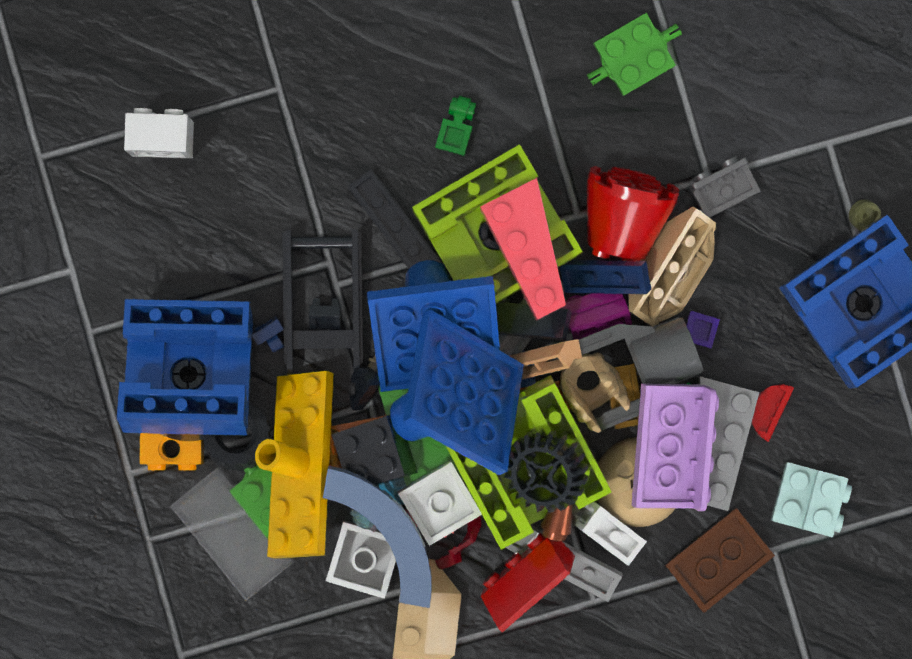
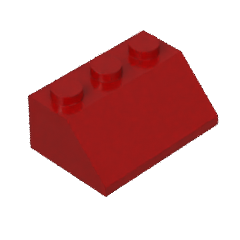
M539 532L527 543L529 548L520 555L516 552L506 561L505 566L507 568L500 574L496 571L493 572L483 582L485 587L481 598L501 632H504L570 574L575 555L562 541L548 539Z

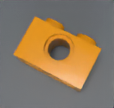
M140 433V464H148V470H166V464H178V470H196V464H204L203 440H174L179 444L180 452L176 457L171 458L165 453L164 448L168 441L174 439L161 434Z

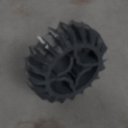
M544 429L538 430L536 434L531 431L524 438H518L514 443L515 445L511 447L508 470L505 472L504 478L512 480L509 483L508 489H516L518 491L516 499L522 497L526 499L525 507L533 503L536 505L537 512L542 511L544 507H546L549 514L554 512L556 508L562 511L567 508L568 504L573 505L578 500V496H581L585 491L584 485L589 477L585 472L588 470L589 464L581 462L584 458V453L575 452L577 442L569 445L566 442L567 435H563L559 439L557 438L556 430L550 431L548 435ZM562 465H563V467H564V469H565V471H566L567 480L565 479L566 475H565V473H564L563 470H562V467H561ZM551 466H553L549 473L545 472L542 476H540V473L544 469L547 470Z

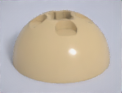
M633 437L612 445L600 458L598 465L612 492L598 499V502L602 508L624 525L646 527L663 521L675 508H635L631 505L637 437Z

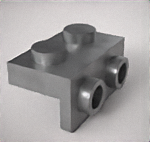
M737 156L720 164L722 170L714 174L707 170L693 178L695 183L689 189L702 213L710 218L761 192L747 165L749 163L747 158L739 161Z

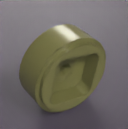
M870 200L857 201L849 211L850 223L860 231L881 218L879 207Z

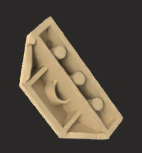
M691 207L665 223L649 254L645 259H641V261H647L651 291L647 294H629V312L653 327L659 324L660 321L669 319L683 311L713 262L715 221L697 208Z
M429 559L432 573L430 608L399 603L393 659H451L455 655L461 593L446 573L437 567L435 559Z

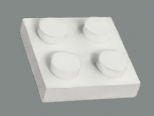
M451 460L397 491L429 546L482 515Z

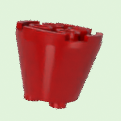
M591 167L587 179V243L593 248L592 254L601 258H610V255L621 257L622 261H641V259H645L674 209L680 190L673 184H668L666 188L661 185L660 181L655 180V176L619 167H612L608 172H600V167Z

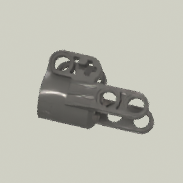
M683 317L674 318L654 327L617 324L579 339L582 355L625 339L642 384H676L699 375L704 371ZM640 398L631 401L630 409L627 411L622 406H618L604 412L601 417L596 419L601 430L639 416Z

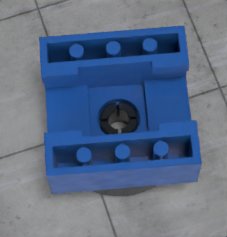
M888 215L879 218L779 287L801 319L810 340L826 355L848 388L859 387L912 350V261L903 250L909 244ZM858 296H864L868 300L869 306L866 312H860L858 309L854 310L856 308L855 301Z
M125 299L123 337L128 340L125 382H119L117 420L123 433L161 434L179 441H198L216 435H247L249 398L252 389L253 315L250 302ZM189 374L196 375V380L189 383L188 388L187 383L182 381L183 378Z

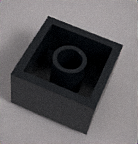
M390 415L332 434L342 469L358 474L376 486L418 473L408 440L403 439L397 434L392 426Z

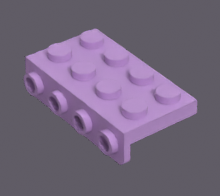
M641 383L631 504L633 507L694 508L697 511H706L707 503L711 499L709 476L714 466L711 455L712 443L716 439L714 418L715 412H717L719 407V398L715 389L706 385Z

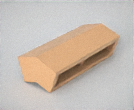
M577 339L513 354L510 357L524 364L523 380L568 369L574 360L582 358L579 340Z

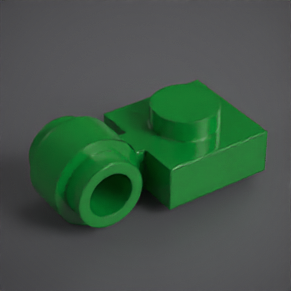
M464 96L452 98L448 114L453 115L454 121L443 118L435 149L465 157L473 127L465 125L463 122L466 119L472 121L476 108V103L471 102V98Z

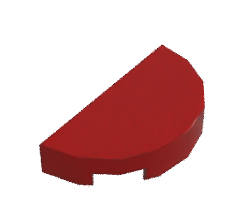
M784 384L769 386L759 393L751 423L756 433L765 441L769 442L794 387Z

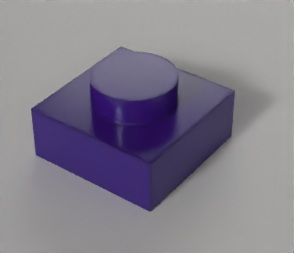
M690 311L686 326L694 344L711 349L720 319Z

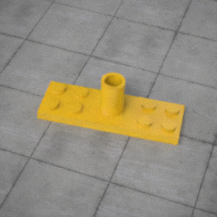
M319 371L277 376L274 440L266 439L262 441L255 452V461L258 467L272 472L267 557L278 559L325 555L328 499L323 498L330 459L334 377L332 372Z

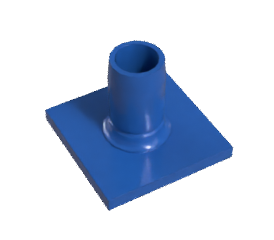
M425 260L409 268L405 277V287L367 292L381 392L409 389L422 314L430 309L500 350L493 276L452 281L443 263L435 260Z
M430 309L422 314L409 390L406 394L395 400L390 409L392 426L397 434L405 440L417 441L431 437L497 475H501L508 470L524 364Z

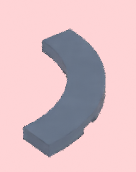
M328 466L323 498L339 502L356 510L374 524L384 536L395 556L399 570V603L430 608L432 593L431 567L424 541L411 517L389 493L367 481L366 478L345 469Z

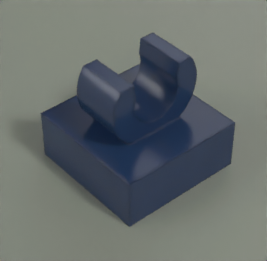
M277 315L253 330L252 337L257 345L267 341L273 353L284 347L277 334L284 330Z

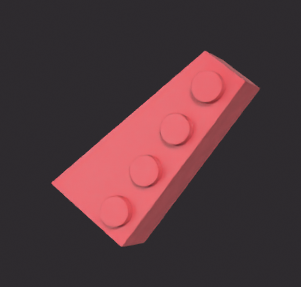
M536 178L480 206V211L537 321L563 308L566 303Z

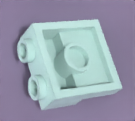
M786 462L771 521L833 537L834 532L839 533L841 531L844 515L839 514L842 502L848 503L852 486L847 485L848 478Z

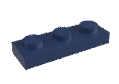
M570 260L560 266L565 293L647 294L651 291L647 261Z

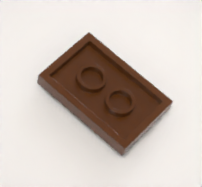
M734 508L664 565L699 609L705 613L775 555L739 510Z

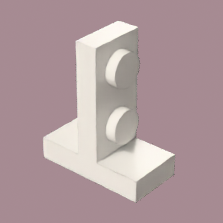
M592 502L581 509H578L575 503L573 504L571 523L629 566L647 541L596 502Z

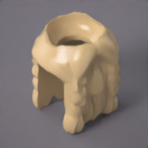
M601 353L582 355L581 359L572 362L570 368L562 370L559 389L563 392L562 396L567 401L569 409L577 416L578 421L586 423L591 431L601 432V428L592 414V410L600 407L613 396L626 411L630 409V400L627 396L626 387L620 379L619 372L605 361ZM595 371L600 378L599 384L589 391L578 388L577 379L581 373Z

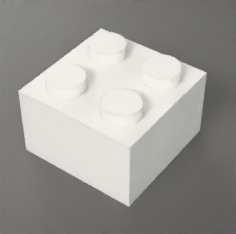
M134 108V113H125L124 150L132 157L193 158L194 122L188 115L183 114V110L165 109L164 114L152 113V109Z
M344 521L326 581L385 599L396 559L390 545L381 532L356 523Z

